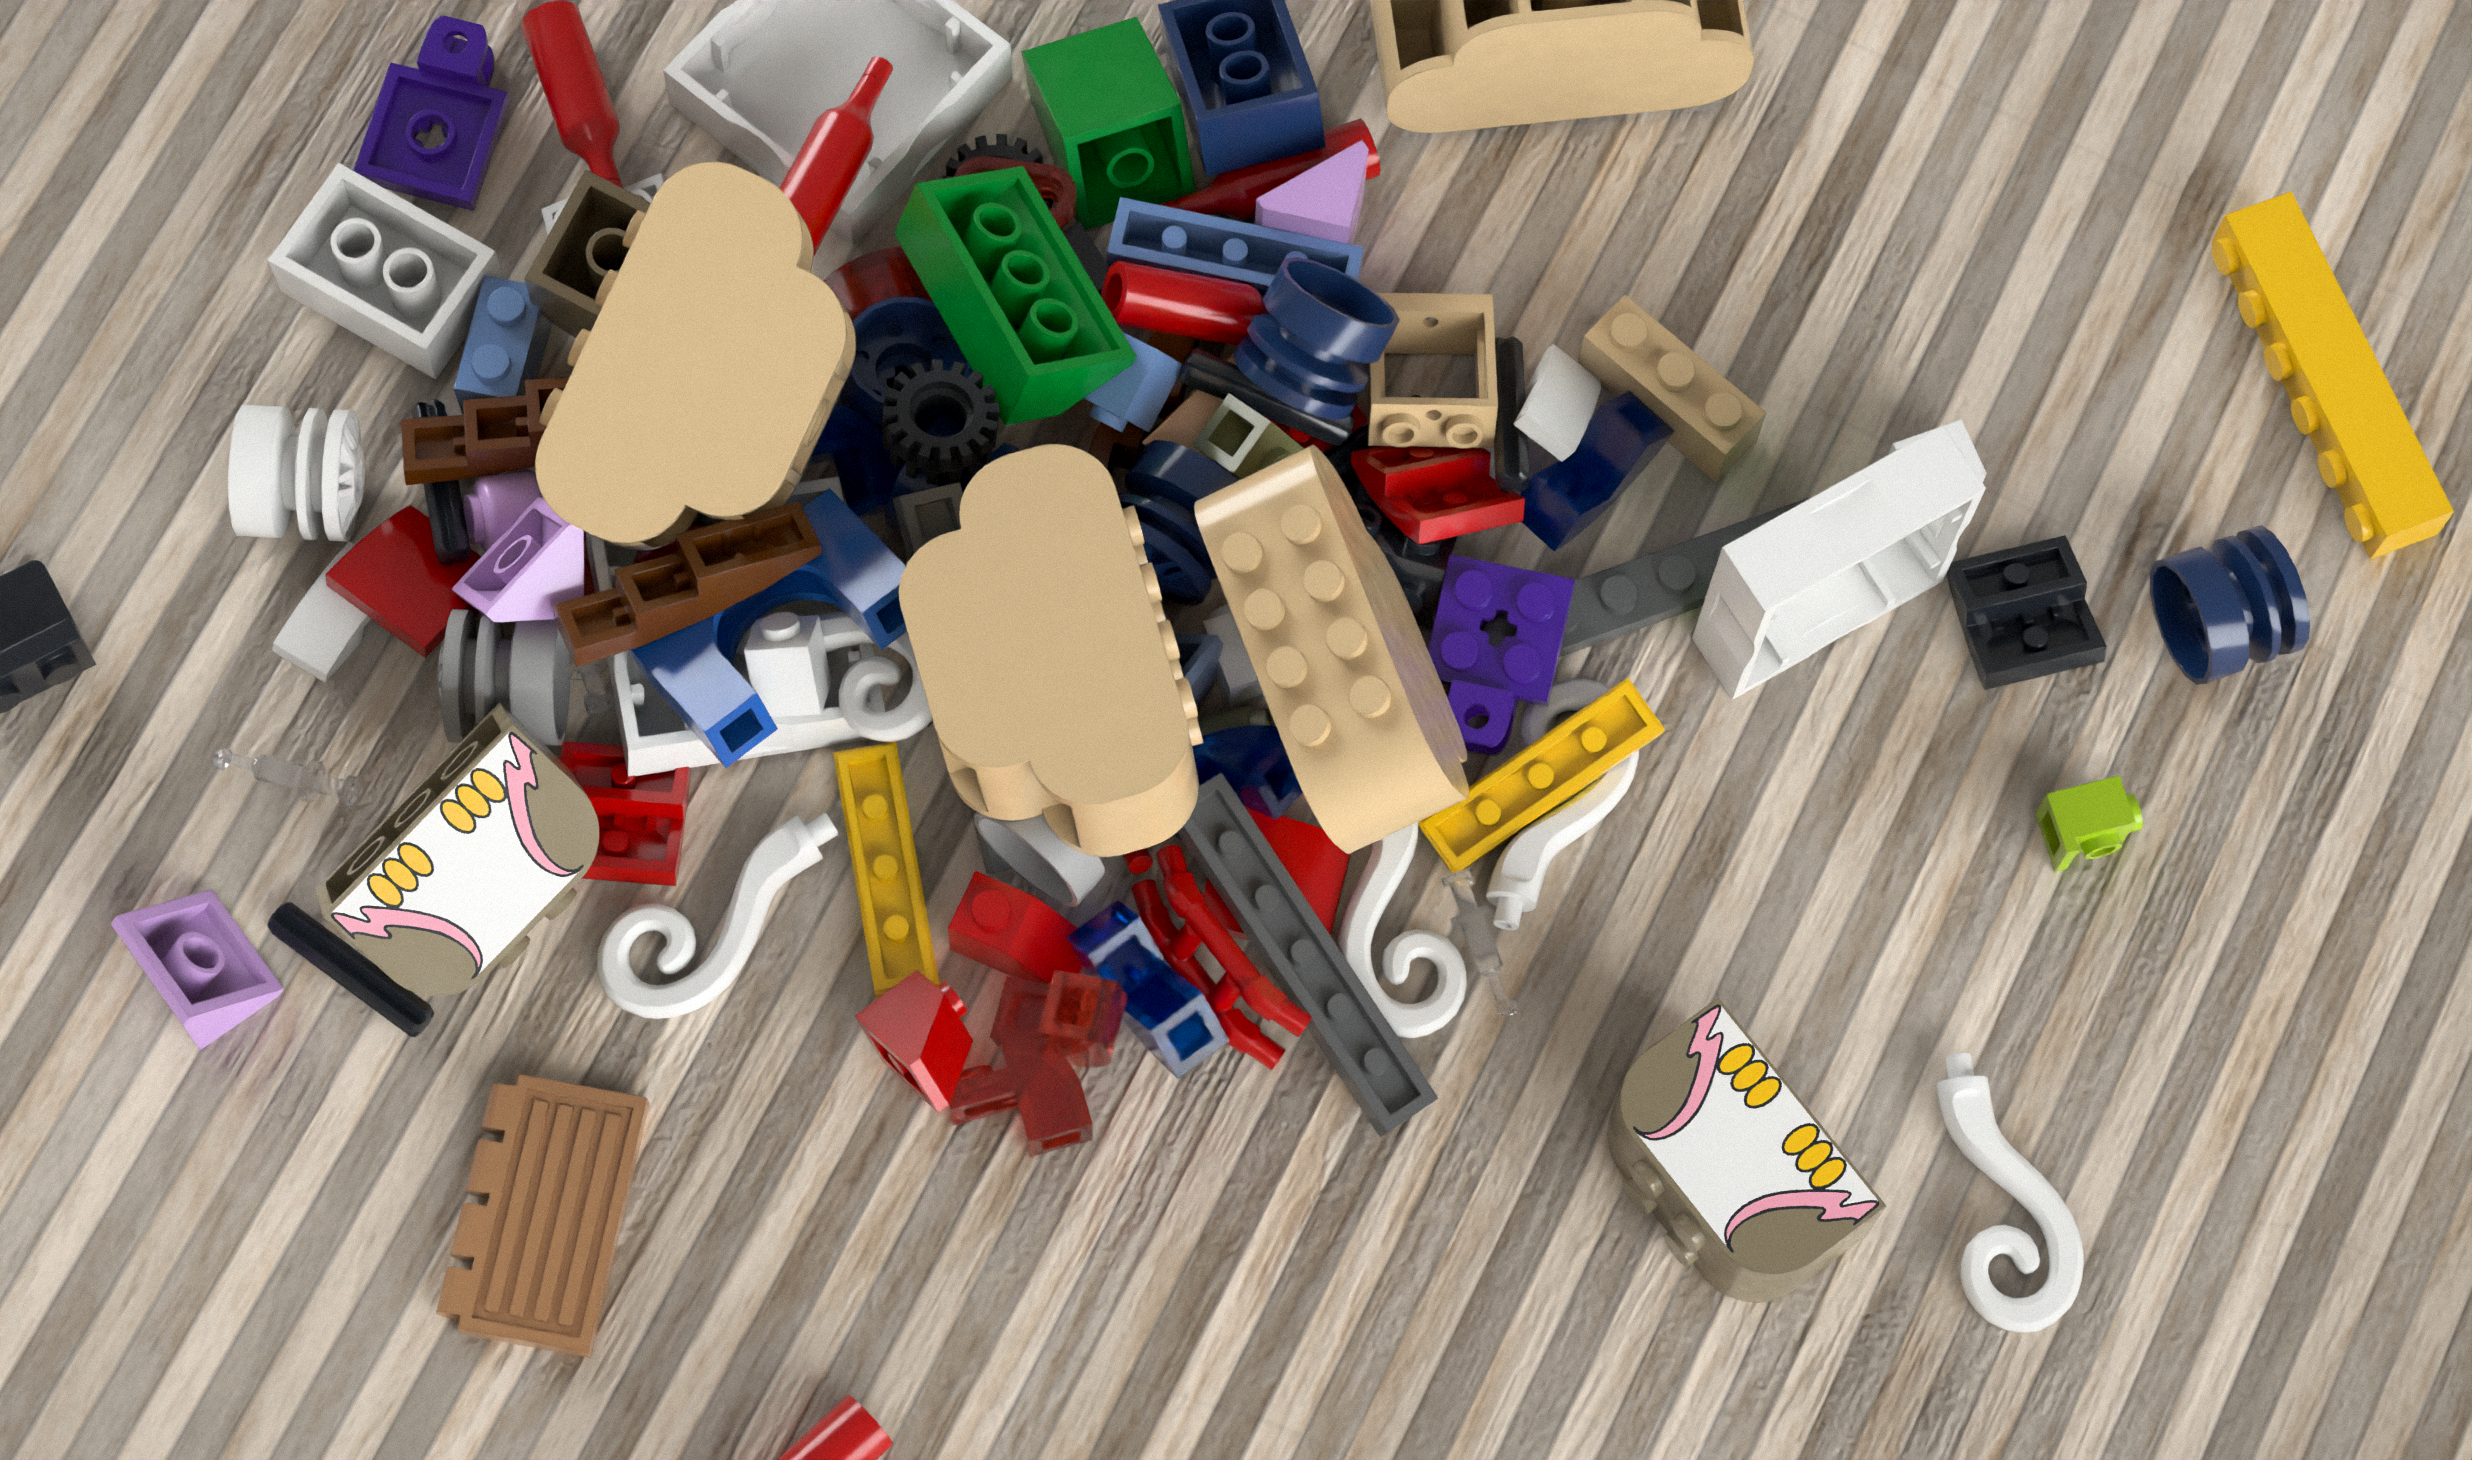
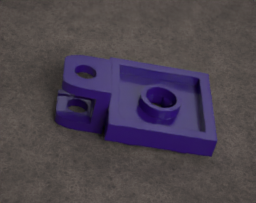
M440 16L431 24L424 38L417 59L419 69L390 62L353 171L385 189L474 211L511 101L507 91L489 87L494 73L495 58L491 47L488 45L485 28L480 24L448 16ZM454 35H461L465 37L467 41L455 38ZM433 125H441L442 134L447 138L442 145L426 149L423 142L416 139L419 132L429 133Z
M1450 554L1428 652L1441 684L1450 686L1448 701L1459 725L1466 751L1490 756L1501 754L1506 748L1512 733L1518 706L1517 700L1548 707L1574 593V579ZM1496 614L1507 615L1508 624L1512 627H1517L1515 637H1504L1501 646L1490 645L1489 634L1481 631L1483 623L1485 621H1493ZM1482 715L1489 718L1488 723L1483 728L1473 729L1468 726L1469 721L1475 716Z

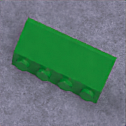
M1023 166L916 183L894 231V235L972 370H977L983 375L982 387L989 384L992 385L996 392L994 403L999 402V417L1005 426L1060 415L1133 365L1137 357Z

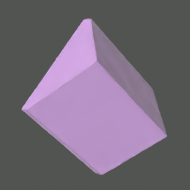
M1363 140L1256 199L1255 225L1353 245L1363 204L1369 149Z
M538 496L452 587V590L461 599L494 623L554 619L553 604L584 596V530L564 521L552 511L544 499Z
M213 890L120 914L111 922L114 930L200 1050L276 999L284 990Z

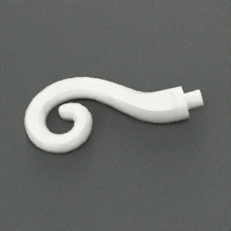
M845 612L819 616L826 653L855 645L875 644ZM765 613L759 619H764L769 614ZM754 623L740 640L736 655L745 658L744 649ZM908 631L887 646L904 656L913 670V684L910 693L898 707L888 712H876L869 708L867 699L870 690L878 684L892 686L900 681L902 671L897 662L887 657L869 656L858 661L848 669L842 679L839 690V709L848 725L866 738L884 742L907 739L923 730L933 720Z
M1566 679L1553 683L1548 707L1529 703L1523 714L1521 739L1524 749L1547 733L1548 726L1556 715L1567 711L1578 712L1609 691L1610 688L1600 682L1589 679ZM1639 750L1597 778L1574 798L1520 831L1506 846L1497 860L1486 893L1487 900L1497 906L1493 921L1496 927L1510 931L1517 930L1522 912L1533 911L1537 907L1544 876L1552 858L1561 849L1600 822L1621 800L1634 778L1639 759Z
M824 813L804 825L798 815L776 827L757 844L743 865L723 929L715 948L698 969L683 979L666 985H650L642 982L634 974L630 966L629 951L635 939L645 932H661L667 939V946L660 952L657 966L666 975L677 973L690 962L696 947L694 928L685 916L676 909L659 903L638 905L618 916L604 933L597 952V972L601 986L608 998L625 1011L652 1019L684 1015L703 1007L715 999L732 983L745 964L757 941L775 893L785 882L822 860L823 857L818 847L839 835L829 816Z
M1418 822L1371 843V852L1367 864L1349 898L1344 912L1337 942L1338 948L1397 1037L1406 1038L1429 1035L1444 1027L1457 1014L1464 1001L1467 987L1466 969L1459 951L1448 938L1430 930L1414 929L1403 932L1392 939L1384 949L1382 966L1387 980L1392 984L1398 985L1407 979L1409 963L1413 959L1421 957L1433 961L1438 970V984L1431 996L1424 1001L1414 1004L1400 1003L1386 995L1379 986L1374 974L1371 961V943L1374 931L1414 856L1418 839Z
M1970 1053L1952 1054L1945 1057L1948 1079L1936 1084L1945 1126L1962 1154L2013 1196L2031 1214L2043 1233L2049 1256L2048 1276L2041 1289L2025 1298H2012L2003 1295L1993 1286L1988 1275V1266L1992 1258L1999 1254H2005L2011 1258L2018 1271L2023 1274H2029L2038 1268L2040 1257L2038 1247L2030 1235L2019 1228L2008 1225H1995L1977 1233L1966 1245L1960 1264L1961 1284L1974 1310L1987 1322L2008 1331L2022 1333L2040 1331L2054 1324L2072 1306L2078 1295L2084 1268L2080 1233L2071 1212L2056 1190L2001 1134L1994 1116L1988 1077L1974 1076Z

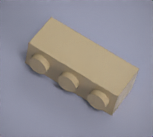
M1624 295L1584 335L1578 363L1601 380V387L1715 483L1757 442L1767 412L1627 295Z

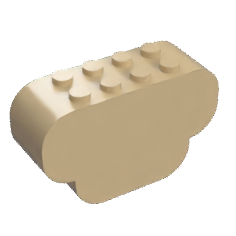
M1370 0L1386 115L1395 126L1413 132L1441 133L1700 106L1720 100L1740 89L1749 79L1754 63L1744 0Z
M716 161L696 163L677 171L669 177L656 192L646 213L638 210L634 214L622 242V246L629 248L619 272L611 269L604 277L595 298V305L602 308L591 332L582 329L576 337L567 359V364L574 367L563 391L555 388L551 392L539 420V423L546 426V429L538 445L535 473L538 487L548 506L569 524L614 545L630 550H652L674 542L676 534L687 532L699 514L719 522H724L727 520L745 519L742 516L785 505L793 495L852 369L856 355V334L850 315L830 287L811 273L814 258L811 234L802 216L785 193L768 180L738 166Z
M1060 444L1041 445L995 459L975 474L963 493L959 511L961 529L942 534L919 548L904 568L899 584V601L952 784L958 795L968 806L987 817L1014 821L1044 814L1046 822L1055 836L1068 847L1083 854L1111 857L1159 844L1178 832L1190 818L1195 808L1199 783L1192 746L1202 744L1203 739L1196 717L1198 712L1188 678L1183 677L1178 658H1180L1175 635L1170 620L1165 619L1161 605L1162 596L1152 562L1148 563L1143 547L1145 542L1135 507L1133 505L1122 509L1113 479L1108 470L1094 456L1076 447Z
M1311 445L1196 501L1194 510L1199 530L1293 771L1310 808L1331 841L1342 851L1350 854L1468 799L1469 787L1461 763L1467 761L1465 743L1413 612L1388 560L1376 541L1366 531L1348 490L1325 455L1316 446Z

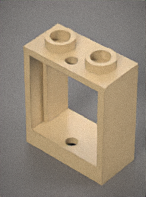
M1376 292L1394 308L1400 321L1379 361L1366 364V369L1370 375L1367 381L1368 446L1494 448L1498 397L1493 294ZM1428 317H1434V318H1436L1435 320H1432V321L1425 320V318H1428ZM1384 353L1474 355L1476 398L1385 397Z

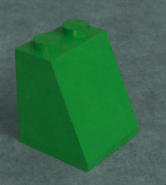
M1137 17L1021 51L1030 99L1076 223L1080 222L1085 230H1089L1114 222L1120 197L1159 205L1171 200L1175 201L1177 198L1196 192L1181 101Z

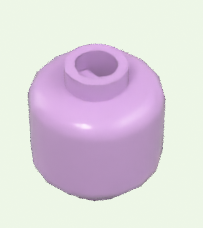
M521 470L482 476L477 480L472 493L465 494L463 498L468 538L472 544L480 543L486 552L538 496L544 499L538 487L535 473L530 470Z

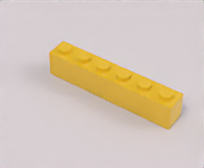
M2292 191L2226 214L2212 239L2214 262L2223 275H2229L2238 293L2240 314L2248 327H2255L2265 347L2264 358L2266 366L2276 381H2282L2291 399V414L2295 425L2302 434L2309 435L2318 453L2317 463L2321 477L2328 487L2336 489L2345 507L2344 517L2350 535L2356 542L2363 543L2370 559L2438 535L2454 513V510Z

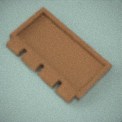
M523 1074L518 1075L516 1086L493 1083L491 1085L481 1129L504 1137L502 1143L478 1140L466 1193L487 1198L488 1203L487 1206L472 1203L462 1204L450 1256L459 1260L473 1262L471 1270L447 1267L436 1314L459 1320L457 1329L460 1334L591 1358L649 1110L648 1098Z

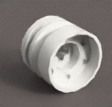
M241 405L236 414L232 430L228 464L229 512L236 536L283 538L289 526L292 511H296L298 527L303 539H318L324 526L329 541H350L355 530L365 484V456L356 412L354 410H334L328 423L323 409L309 408L304 416L299 436H296L294 421L289 407Z

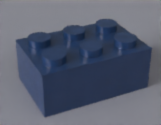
M1174 0L1158 4L1167 62L1206 177L1326 148L1319 93L1285 0Z

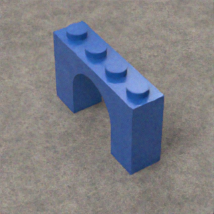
M830 488L802 507L821 543V555L766 589L701 622L643 646L628 650L645 679L725 768L729 767L778 729L758 693L734 668V658L738 644L756 619H759L768 611L789 602L820 600L842 609L881 650L907 632L899 601V584L906 566Z

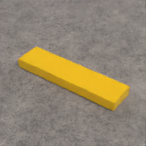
M1627 677L1469 787L1468 799L1419 821L1418 827L1453 877H1456L1527 826L1543 817L1663 734L1665 728Z
M890 742L833 752L876 1000L915 970L921 972L935 986H938L937 967L897 743Z

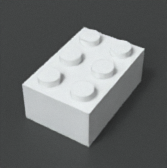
M340 163L337 164L268 259L282 293L435 380L469 333L484 275L504 279L495 250Z

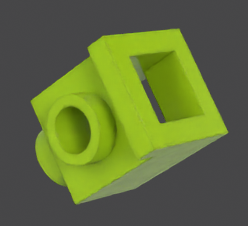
M2120 775L2047 793L2035 812L2055 872L2067 869L2078 853L2083 852L2085 859H2095L2116 852L2122 847L2121 842L2125 840L2129 833L2139 831L2143 827L2139 803L2133 793L2126 794Z

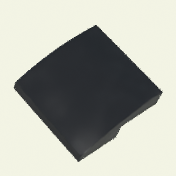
M2066 535L1951 562L1946 573L1950 591L1970 655L1984 690L2104 662L2107 646L2085 600L2087 581Z

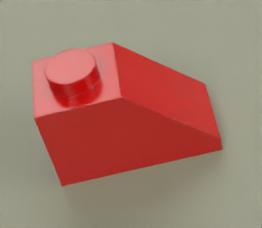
M978 871L974 872L948 926L950 950L1067 1001L1095 944L1091 937L1037 897Z
M915 970L854 1017L884 1064L936 1112L939 1113L949 1106L973 1043L972 1037L960 1019L967 1013V1009L949 984L943 981L938 986H935L921 972Z

